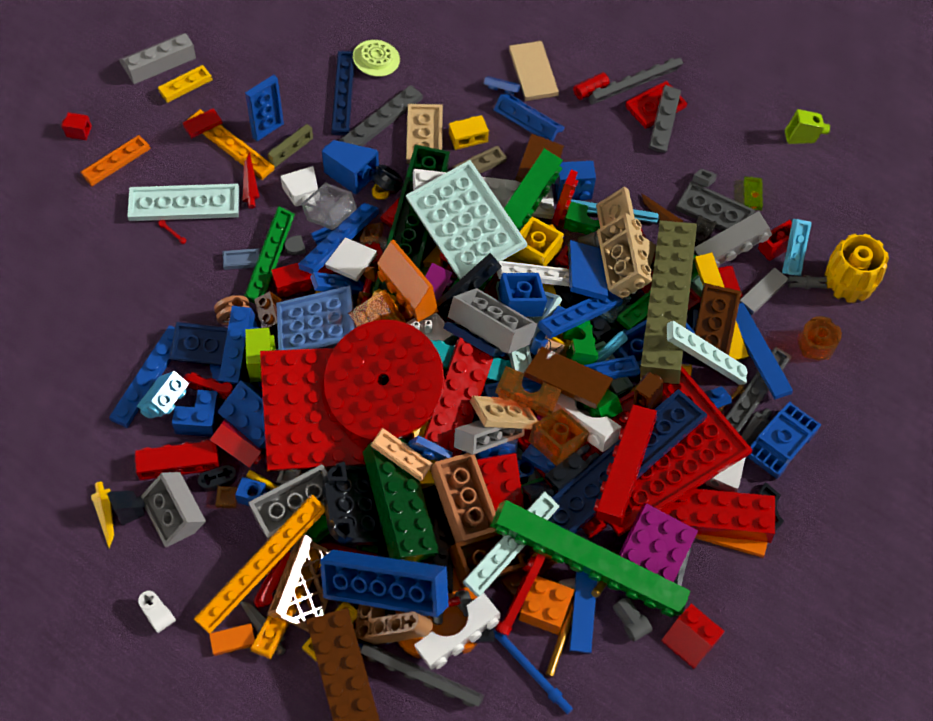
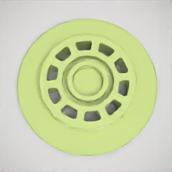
M380 40L364 41L353 52L355 65L362 72L371 76L389 75L398 68L400 63V56L397 50L389 43Z

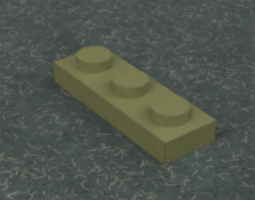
M306 124L299 128L292 136L286 138L280 145L271 149L268 157L269 162L274 165V168L313 139L312 127Z

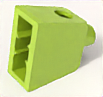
M797 109L785 128L788 144L814 143L820 134H829L830 125L824 124L821 114Z

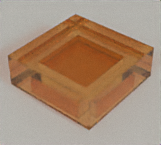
M218 486L216 508L237 509L235 494L238 487Z

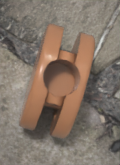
M235 295L219 300L214 305L218 323L229 325L232 306L249 307L248 298Z

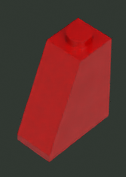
M224 419L210 439L249 468L253 463L257 465L263 457L261 454L262 448H258L226 419Z

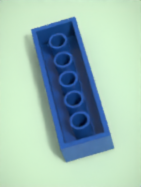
M332 550L320 559L323 598L402 612H416L421 615L437 618L449 606L447 568L445 566Z

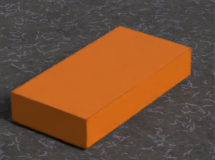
M251 623L209 634L214 656L251 647L255 641Z

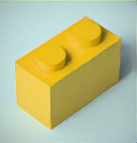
M482 115L449 123V136L455 150L488 142L489 130Z

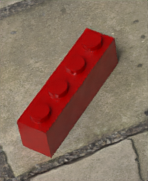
M209 439L198 443L184 442L181 445H163L159 448L145 447L135 451L136 473L140 481L156 479L161 473L180 472L181 475L203 473L220 467L218 445Z

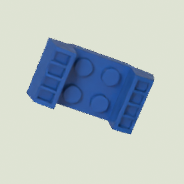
M789 401L750 446L752 453L746 457L778 479L803 446L809 443L822 424L815 421Z

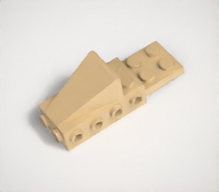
M626 187L621 188L596 204L600 224L597 234L608 291L622 299L652 282L650 267L656 250V244L642 236V225L634 217L629 189Z

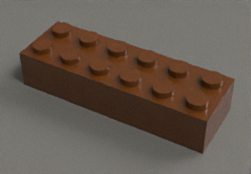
M348 608L307 619V627L333 721H380Z

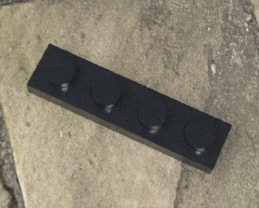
M491 253L436 301L437 309L444 318L449 314L453 296L481 287L484 282L502 267Z

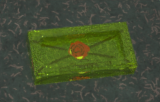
M744 177V205L754 210H762V178Z

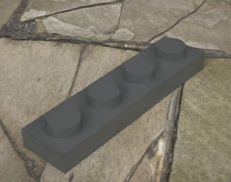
M667 85L663 87L648 149L663 154L667 152L681 90Z

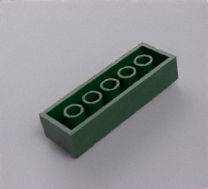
M399 439L400 441L408 445V439ZM370 442L362 453L389 557L418 563L430 562L439 553L420 481L371 447L372 442Z

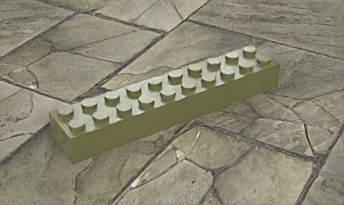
M660 220L641 359L640 380L650 372L659 375L663 379V383L680 384L683 350L667 340V323L675 321L686 328L696 240V223Z

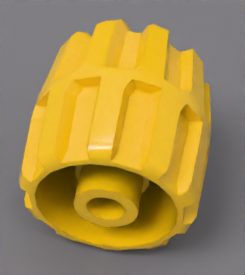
M865 233L864 235H848L846 240L842 239L829 258L825 271V276H827L825 284H827V288H831L834 291V297L837 299L843 297L846 302L855 303L857 299L864 301L871 296L881 283L887 269L889 256L888 252L883 248V243Z

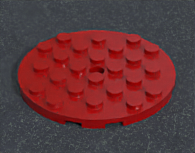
M396 320L371 321L347 333L333 349L324 375L325 396L335 418L352 433L369 440H374L382 428L398 439L416 432L435 413L440 398L443 395L445 383L443 363L438 350L431 340L414 326ZM381 375H388L389 381L386 385H380L379 379Z

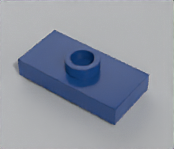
M417 436L408 442L410 448L422 454L428 460L437 462L451 458L453 455L451 451L421 436Z

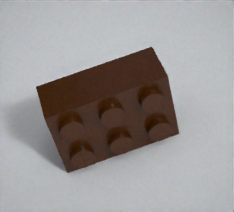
M491 532L455 543L448 549L461 588H468L463 583L464 579L503 537L502 535ZM521 552L512 559L496 579L516 573L526 566Z

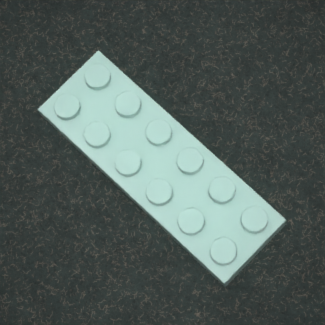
M239 184L129 187V221L239 217Z

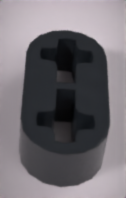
M230 465L205 471L198 478L199 486L205 492L229 486L236 481V471ZM228 472L230 474V478L226 479L224 473ZM209 478L211 483L209 485L205 483V479Z

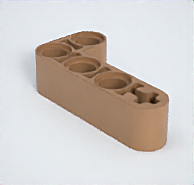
M366 605L358 606L355 635L358 639L373 645L425 637L432 630V621L416 612L385 616L386 611L384 608Z

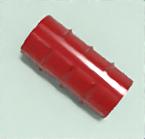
M604 72L594 75V77L575 85L573 89L574 94L579 100H582L592 95V91L600 87L601 89L606 88L610 84V80Z

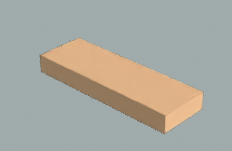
M384 428L381 429L370 445L419 481L424 479L433 463Z

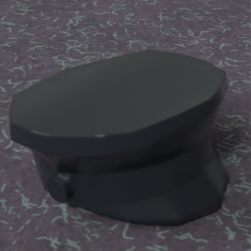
M379 164V166L375 167V170L370 172L372 180L384 191L397 193L400 190V184L403 183L402 177L392 168Z

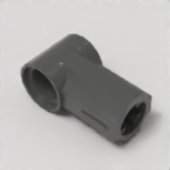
M628 597L619 600L613 606V610L625 625L626 634L633 642L652 631V626L644 615H640Z

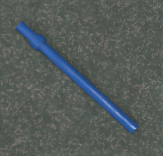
M494 630V637L547 692L548 698L553 703H557L568 715L573 708L562 697L563 694L559 689L554 688L505 635Z

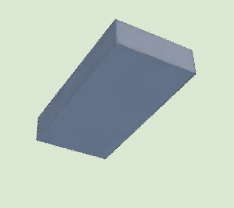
M260 248L223 251L224 270L255 268L260 255Z

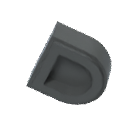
M301 235L290 237L286 240L285 249L288 254L299 255L306 253Z

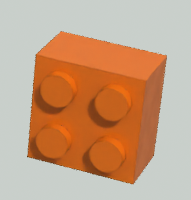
M537 576L525 599L519 621L559 635L574 589Z

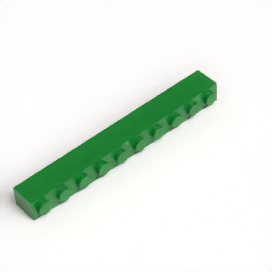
M507 500L499 504L490 526L496 529V533L502 536L509 535L515 538L514 541L518 544H527L533 547V550L539 554L552 556L551 559L555 562L566 563L576 572L589 574V578L592 580L603 581L613 590L626 592L625 595L632 599L638 598L644 601V605L662 610V613L666 616L674 617L683 613L690 590Z

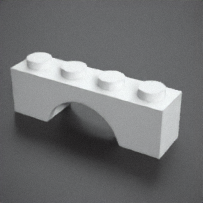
M557 391L547 396L545 411L600 451L604 452L619 440L622 427L610 418H595L582 414L576 408V400Z
M485 593L467 605L468 621L464 629L458 634L445 637L431 632L415 644L416 651L431 670L435 667L437 669L441 668L446 664L448 657L452 654L454 656L458 655L464 650V645L470 641L472 643L482 636L481 632L487 628L490 630L499 623L500 613Z

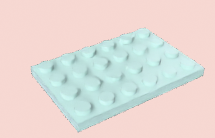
M471 160L406 195L408 202L459 280L489 253L499 262L527 247L526 240Z

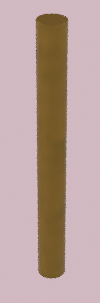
M574 597L571 599L546 671L548 677H554L571 627Z

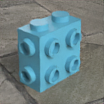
M175 371L159 376L137 407L147 418L152 419L158 416L161 417L164 414L168 415L175 408L174 403L176 400L181 399L187 391L185 388L189 383Z

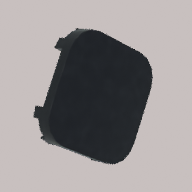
M345 462L337 463L326 473L322 483L329 533L341 544L386 546L366 466H347Z

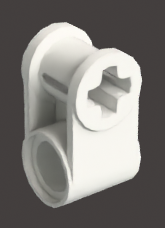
M145 591L140 595L139 605L157 633H160L176 621L169 609L154 592ZM149 600L150 602H153V604L150 606L149 604H147Z

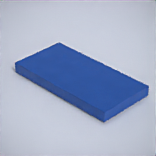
M272 75L245 92L252 138L256 142L284 124L278 78Z
M570 240L568 243L570 291L606 301L608 289L600 248Z

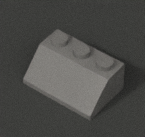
M180 472L161 473L141 495L146 506L145 509L165 547H169L194 534L206 522Z

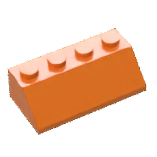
M395 240L390 241L377 263L379 269L377 275L381 282H386L390 293L396 295L399 304L405 306L410 317L413 316L420 322L438 312L433 285Z

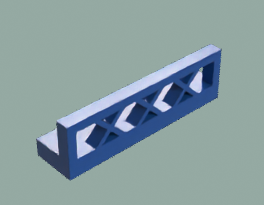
M501 94L494 108V111L529 132L554 141L557 133L563 132L565 128L510 94Z

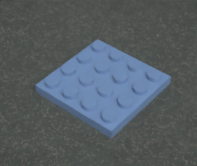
M350 286L276 303L278 350L335 348L347 333L356 328Z

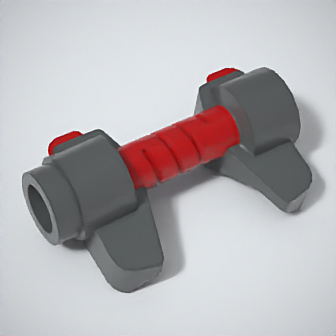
M461 588L456 592L455 597L448 599L449 606L447 608L457 606L464 616L468 617L467 605L471 603V597L468 590L465 591L464 588ZM443 612L438 618L432 617L434 625L438 626L443 623Z

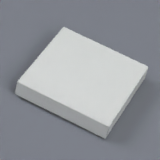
M344 238L325 263L327 269L358 281L365 272L366 267L377 256V251Z

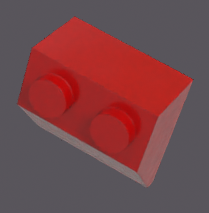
M691 603L661 641L695 669L721 639L725 631Z

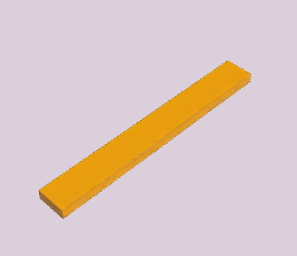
M311 495L198 613L194 620L210 634L325 513V506L314 495Z

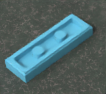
M793 219L782 273L801 276L812 222Z

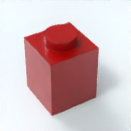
M68 112L66 118L62 120V129L66 137L87 140L92 127L89 116Z

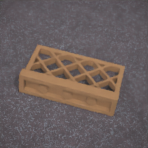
M304 535L293 545L267 615L273 618L278 617L309 632L304 616L312 613L313 618L323 615L329 600L323 598V589L318 580V577L322 575H316L312 564L320 561L324 557L323 554L327 555L330 550L312 542V538ZM310 547L316 550L319 559L311 561L308 554ZM308 566L312 577L304 580L301 571L303 567ZM310 580L314 581L317 589L312 594H309L305 584ZM301 585L305 597L297 599L294 593L295 587ZM319 594L321 604L315 608L311 596ZM306 599L310 611L302 614L298 602ZM294 604L298 614L294 618L286 615L288 606Z

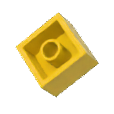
M531 217L520 231L527 242V247L516 252L513 256L527 264L547 266L561 248L564 233Z

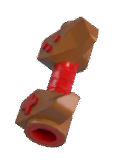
M366 267L364 277L366 279L362 292L359 291L356 302L357 308H359L363 296L372 298L373 294L370 293L372 282H376L378 277V270L374 267Z

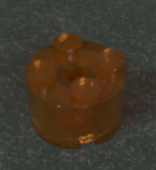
M824 316L811 318L804 325L798 339L802 355L805 358L814 360L830 359L841 341V329L830 318Z

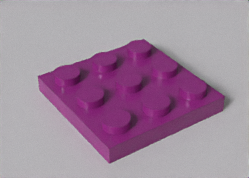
M643 503L618 555L674 582L698 530L647 503Z

